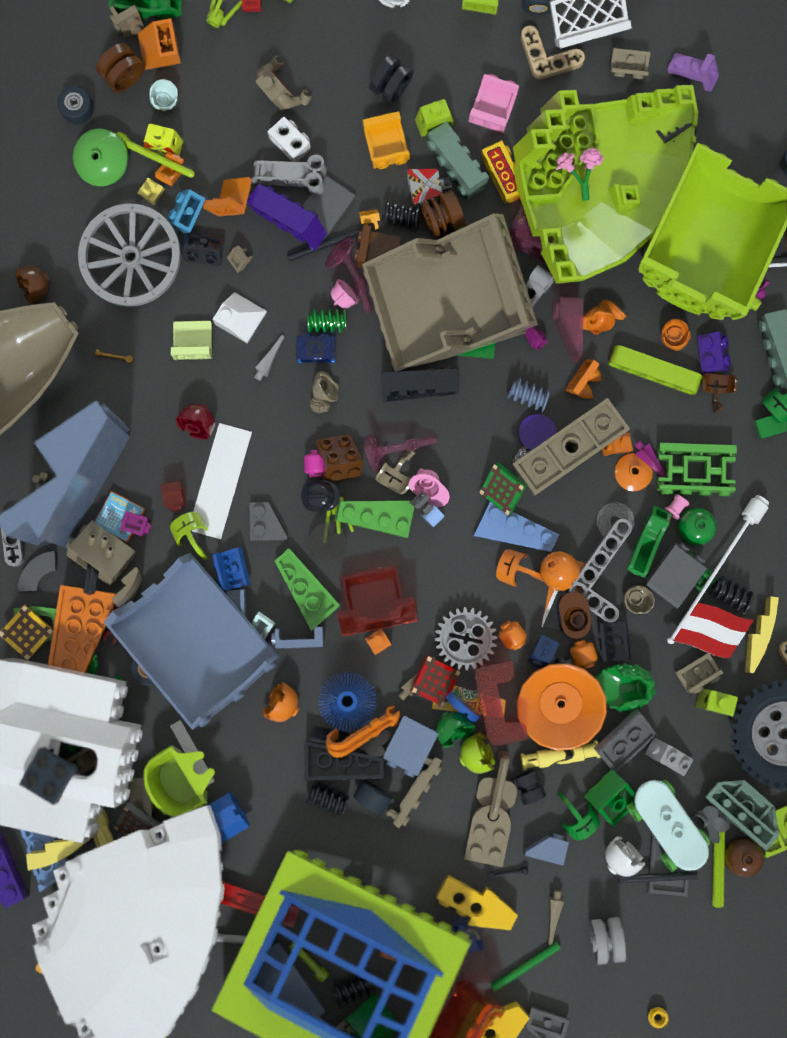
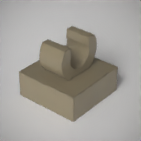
M239 245L234 247L227 257L237 273L243 271L253 258L252 256L247 257L245 255L247 249H241Z

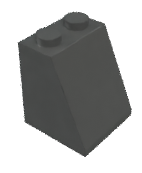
M675 542L647 576L646 585L678 609L706 571L707 566L704 564L706 561L698 554L694 556L689 552L690 548L685 544Z

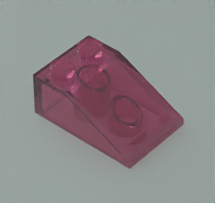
M560 297L558 303H555V308H553L552 319H556L555 325L573 362L578 363L583 355V298Z

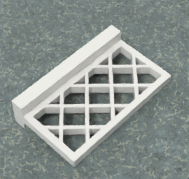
M575 0L549 1L556 36L554 38L555 45L559 48L631 29L625 0H620V4L618 3L619 0H610L613 5L608 13L600 8L605 0H600L597 6L590 2V0H584L585 2L580 11L572 7ZM564 3L567 5L562 16L556 13L555 4ZM588 3L596 8L590 18L583 14ZM616 5L621 8L623 17L614 18L611 16ZM570 8L578 13L572 23L565 19ZM598 11L606 15L601 23L593 21ZM580 16L588 20L583 28L575 25ZM564 20L571 26L566 33L560 34L559 26Z

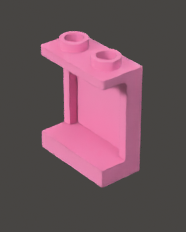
M484 74L477 98L470 112L469 122L504 133L519 85H516L511 80H501L492 74Z

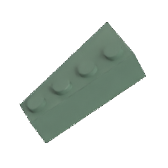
M445 122L429 132L426 143L431 151L434 150L437 154L436 158L439 164L447 169V175L451 178V181H455L459 194L462 197L465 196L468 201L486 190L489 176L486 172L481 173L480 164L476 159L474 161L471 160L467 147L464 145L460 146V138L450 125Z
M785 309L764 314L758 323L759 329L764 335V348L768 350L769 354L768 364L773 369V383L777 386L778 391L787 389V310Z

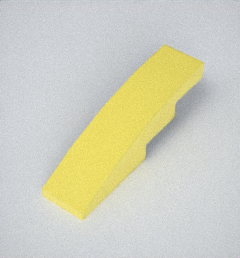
M766 597L765 615L757 616L756 633L748 634L745 673H754L765 653L772 635L779 597Z

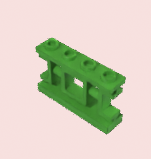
M659 443L656 446L657 459L666 460V478H657L656 491H661V494H673V491H680L681 495H692V492H699V495L709 496L711 493H718V496H730V493L736 491V487H734L735 480H726V462L733 463L736 461L737 445ZM665 453L690 454V456H683L682 466L672 465L673 455H665ZM703 455H725L728 457L720 458V467H711V456ZM688 461L704 462V479L688 478ZM672 473H681V484H689V486L664 485V483L672 482ZM711 474L719 475V485H727V487L703 486V484H710Z

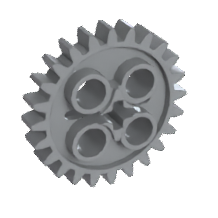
M464 607L463 613H460V610L457 608L456 615L449 612L450 618L443 617L445 623H438L442 629L435 631L440 635V637L434 639L440 642L436 648H442L439 656L445 654L444 662L450 659L451 667L458 663V669L462 665L465 666L466 670H468L469 665L476 669L477 662L483 666L482 659L484 658L489 661L487 654H494L490 648L497 647L496 644L492 643V640L498 639L496 636H492L496 629H490L493 622H486L487 615L483 618L480 617L482 611L474 614V608H472L469 613L466 607ZM457 621L462 622L464 625V629L460 633L456 632L453 628L454 623ZM475 626H479L483 630L480 637H476L472 633ZM467 633L469 638L482 640L483 643L478 644L468 641L464 644V640L450 637L449 634L465 636ZM452 640L458 641L460 645L457 651H451L449 648V643ZM470 645L478 647L477 655L471 656L468 653Z

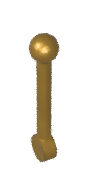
M100 350L94 351L96 357L105 356L126 360L127 363L133 362V357L130 355L124 357L104 353Z

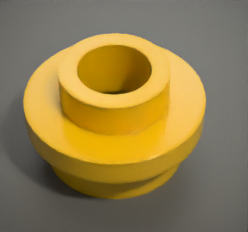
M655 1007L650 1010L648 1021L653 1027L662 1028L668 1022V1014L663 1008ZM656 1014L661 1015L659 1020L654 1019Z

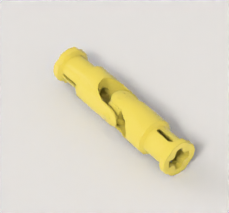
M596 740L593 743L570 750L573 758L566 761L564 750L553 751L544 749L533 754L524 755L522 753L520 757L523 771L533 767H549L555 762L557 764H567L584 761L585 758L589 757L600 758L593 749L598 745V741Z

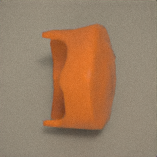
M671 319L663 325L660 338L666 347L678 351L688 344L691 332L684 321Z

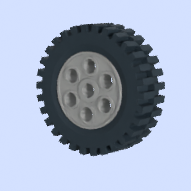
M783 680V684L778 681H773V686H769L767 683L761 685L763 690L759 691L756 688L752 691L754 693L753 697L747 695L744 698L747 703L745 705L740 703L737 707L741 710L740 713H734L733 718L736 720V724L731 723L730 729L734 731V734H730V740L735 743L731 746L733 751L737 753L735 756L737 761L742 763L741 767L750 776L772 789L786 792L787 739H782V733L787 730V680ZM780 712L782 714L781 719L774 721L773 716ZM767 728L770 729L769 736L763 738L762 731ZM777 746L779 749L778 753L771 756V748Z

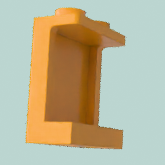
M399 111L363 120V129L373 169H385L392 164L402 165L410 160V153L407 149Z

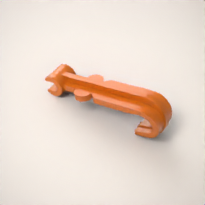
M394 706L388 707L385 715L379 719H373L369 725L364 726L339 743H334L339 739V732L337 729H334L328 734L326 739V748L329 754L334 757L346 756L369 741L370 738L377 737L388 726L395 727L399 725L400 711L395 713Z

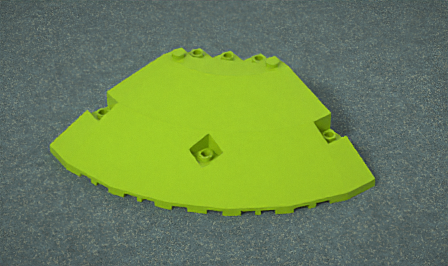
M678 85L673 89H657L653 93H636L624 100L579 105L576 90L558 91L540 109L541 115L527 127V134L513 147L516 162L513 170L518 193L533 237L540 236L543 249L541 254L556 284L584 281L627 261L653 237L693 153L694 143H696V136L694 135L698 121V108L693 85ZM692 123L691 127L665 144L656 133L657 130H660L667 137V132L673 133L677 131L676 127L680 129L685 126L684 124ZM596 148L600 151L604 160L600 166H595L593 171L590 172L588 180L590 200L582 201L581 184L567 169L557 170L558 163L556 160L565 152L568 154L574 153L575 156L572 162L575 167L574 170L584 181L586 165L580 160V156L583 154V151Z

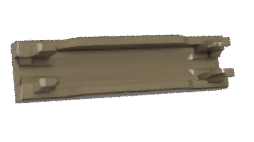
M427 757L425 764L429 767L427 770L421 771L401 802L400 813L392 809L387 812V816L390 815L395 820L393 823L398 828L401 825L406 826L411 818L409 812L412 808L416 810L422 801L419 796L423 791L427 793L432 785L430 779L433 774L437 776L443 766L440 763L442 760L437 757L434 759Z

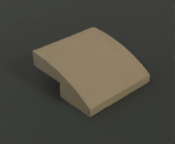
M136 567L121 579L124 588L112 598L116 609L131 600L133 601L141 587L142 577Z

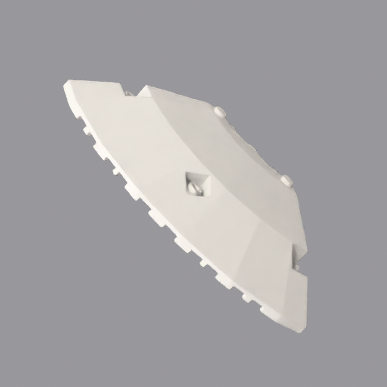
M204 806L166 820L150 830H139L66 862V865L54 870L59 891L43 898L49 918L32 925L37 940L34 950L41 971L65 1023H76L80 1038L167 1037L176 1025L175 1022L179 1015L183 1014L184 1007L198 990L199 979L206 969L211 947L216 942L218 931L216 924L217 918L220 917V900H223L224 884H222L221 877L223 863H220V850H222L221 836L211 806ZM159 832L162 833L161 839L158 836ZM157 946L160 947V952H159V953H158V951H157Z

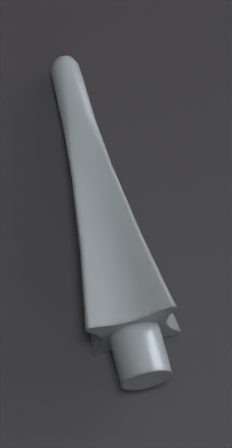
M284 335L279 337L275 345L255 367L257 369V373L254 376L255 379L261 381L263 376H268Z

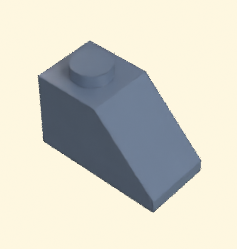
M553 833V836L547 835L525 848L523 854L563 866L569 842L564 839L565 836Z

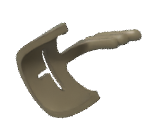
M406 451L399 459L395 468H391L384 462L375 478L376 481L399 495L406 493L409 489L411 478L402 475L399 470L404 462L410 460L415 452ZM385 471L391 474L392 476L396 477L397 479L401 480L402 482L400 483L392 478L391 482L389 483L391 477L388 476L385 473Z

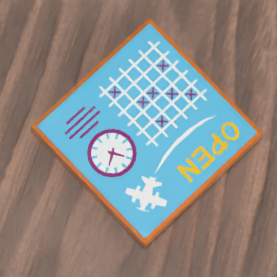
M111 491L95 523L115 537L128 543L133 533L120 530L125 511L143 516L146 509Z

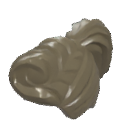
M324 371L316 373L312 386L314 397L310 400V407L313 412L317 413L328 412L331 407L330 402L338 400L339 385Z

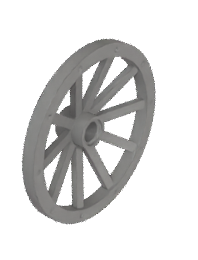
M121 204L104 210L86 227L79 244L78 262L85 282L102 299L119 306H139L154 301L172 285L180 267L181 248L175 230L160 213L144 205ZM130 213L129 246L111 221V218ZM136 213L154 219L137 246ZM106 222L123 248L122 250L92 238L103 223ZM161 225L167 232L170 241L142 251L157 227ZM91 243L120 257L88 263L89 245ZM172 247L170 267L144 259L146 256ZM131 254H136L133 261H128V257ZM121 264L100 286L95 282L90 272V269ZM141 265L166 272L167 274L162 282L154 288ZM127 269L123 297L106 292L105 290ZM134 269H136L149 292L140 296L130 297Z

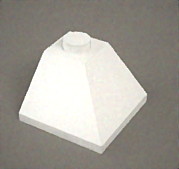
M234 292L222 303L213 321L218 327L248 344L267 311Z

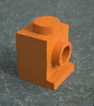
M382 629L365 638L375 655L392 645Z

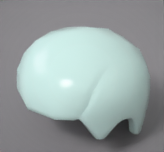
M161 79L152 84L149 96L153 107L157 110L167 111L176 105L178 99L177 87L171 81Z

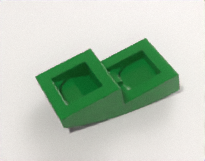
M774 415L754 421L760 440L787 432V422H779Z

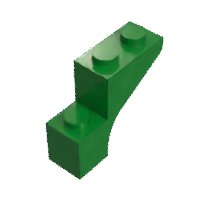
M109 0V9L113 6L115 11L120 14L128 8L135 6L141 20L152 15L162 20L174 19L181 16L182 0Z
M655 505L644 522L642 533L632 549L627 568L634 575L644 578L650 569L658 545L670 524L672 513Z

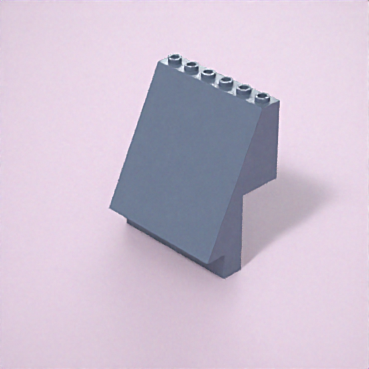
M95 401L35 442L57 477L0 515V527L6 536L34 545L48 541L67 548L68 542L74 537L130 438L127 433L129 428L125 422L118 418L105 404L101 405Z

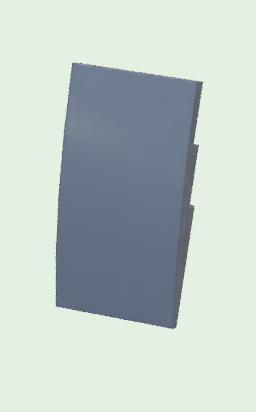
M277 942L268 951V955L286 965L289 955L281 942ZM264 960L255 980L259 987L273 993L281 976V971ZM294 962L278 997L318 1018L326 1011L307 979L303 977Z

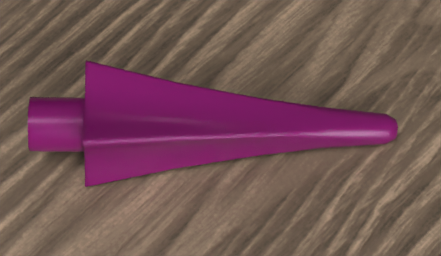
M641 440L636 442L634 445L639 451L635 455L648 464L660 477L666 478V473L660 465L650 443L644 445Z

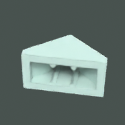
M261 612L257 613L251 623L265 640L276 626L274 621Z

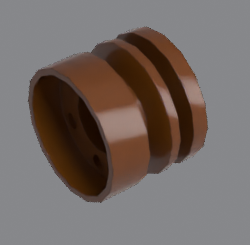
M452 190L439 195L440 204L434 198L429 199L430 205L427 201L421 202L424 223L435 240L440 238V232L443 236L447 235V226H449L452 232L466 226L461 206Z

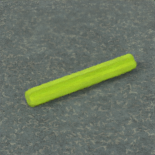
M719 832V843L713 842L712 905L719 908L724 906L725 832Z

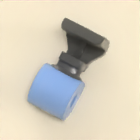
M421 491L409 503L416 509L422 510L421 516L432 527H435L445 516L436 506L430 505L427 502L429 496Z

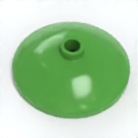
M93 129L84 133L76 142L73 151L74 167L79 176L87 183L100 187L109 186L116 183L124 175L128 166V151L123 140L114 132L106 129ZM96 153L99 155L97 160L94 159Z

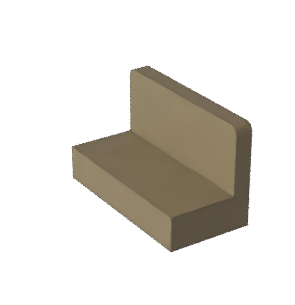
M144 777L133 778L132 781H129L130 803L150 817H155V805L146 791Z

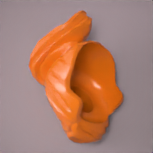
M603 300L598 306L591 308L579 318V325L581 329L589 330L593 334L598 335L601 332L612 329L615 319L624 320L627 316L613 301Z

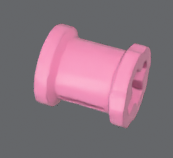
M675 494L672 503L665 507L664 510L672 513L671 517L678 520L679 514L685 507L689 506V502L680 495Z

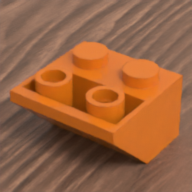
M171 18L154 21L138 33L145 70L181 63L175 28Z

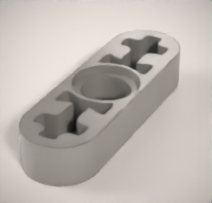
M1 528L5 562L10 566L18 567L24 562L23 543L17 539L16 543L9 544L7 541L8 536H6ZM9 547H18V550L14 549L15 555L19 556V559H16V563L10 560V557L13 556V550H8Z

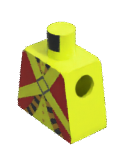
M149 124L144 139V148L166 156L168 151L180 156L183 140L174 129Z

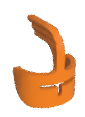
M506 549L503 552L496 570L498 580L516 587L515 572L518 570L543 581L541 574L519 566V562L523 557L526 558L527 554L512 549ZM514 558L509 570V574L507 575L509 566L505 565V563L510 564L512 559Z

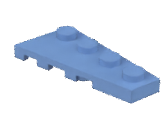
M490 502L474 536L551 552L559 534L514 512L508 516Z
M21 830L22 837L27 845V853L43 850L47 842L57 840L53 836ZM67 857L54 864L33 869L34 876L37 877L39 884L37 885L39 892L56 882L54 870L66 865V862L69 861Z

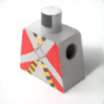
M438 169L407 170V179L414 210L417 206L421 208V202L427 201L430 205V198H434L438 202L442 190L452 188L451 178L440 179Z

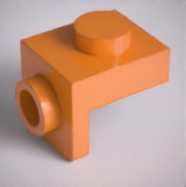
M169 151L166 153V158L184 166V160L180 156ZM162 165L155 173V178L172 186L181 173Z
M630 433L623 434L603 448V456L633 451Z

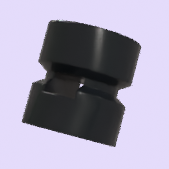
M536 770L525 772L513 778L516 789L521 791L519 796L523 805L534 803L547 796L543 785H539L540 778Z

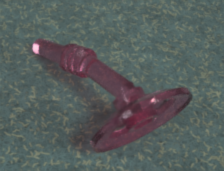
M346 238L331 251L325 265L328 269H331L341 263L346 264L354 280L353 285L355 286L356 293L359 294L365 313H370L372 309L366 294V285L349 255L354 240Z
M369 434L365 438L366 456L372 470L379 472L382 467V457L385 454L403 450H417L422 446L436 444L437 438L435 436L418 440L414 438L405 440L404 443L383 447L382 445L379 446L375 437Z

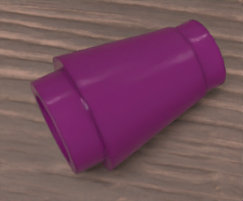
M533 326L526 329L527 333L524 335L531 348L539 350L547 343L546 335L537 327Z

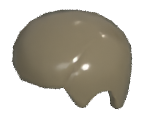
M635 585L626 590L623 601L626 608L632 613L647 614L654 607L655 597L649 588Z

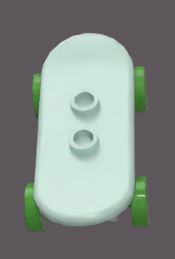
M652 780L643 783L635 794V804L631 802L626 806L630 815L637 822H640L642 819L645 821L665 850L660 857L670 871L673 872L678 867L688 871L701 868L708 859V845H710L708 837L700 828H696L676 799V792L667 780Z

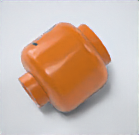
M506 621L500 626L501 630L498 633V637L507 649L517 650L526 643L527 634L519 622Z
M585 639L575 641L574 646L570 649L573 664L583 669L590 668L595 665L598 659L594 644L586 642Z

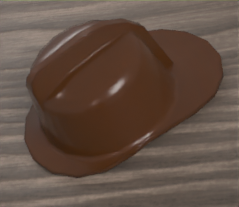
M578 592L565 594L559 603L563 631L571 638H582L591 629L592 621L588 601Z

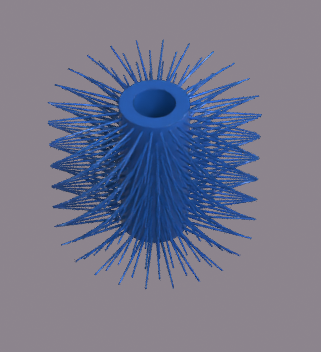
M348 673L347 687L345 679L344 690L340 691L341 694L339 696L335 694L328 696L334 699L323 698L336 701H319L334 703L318 704H333L318 709L331 707L324 710L330 711L321 716L333 711L331 713L333 715L326 721L328 722L336 714L333 720L336 717L337 719L332 727L340 717L341 719L342 717L339 730L343 718L345 725L346 713L347 731L348 716L350 724V716L354 710L357 712V708L361 710L360 708L366 707L363 705L376 706L363 703H377L364 701L377 699H363L375 696L376 694L365 696L372 693L366 692L373 689V687L364 691L366 688L361 690L369 680L361 688L360 686L358 687L363 676L356 685L357 680L354 684L356 673L352 685L351 679L349 685ZM346 696H350L353 699V704L350 707H344L342 704V700Z

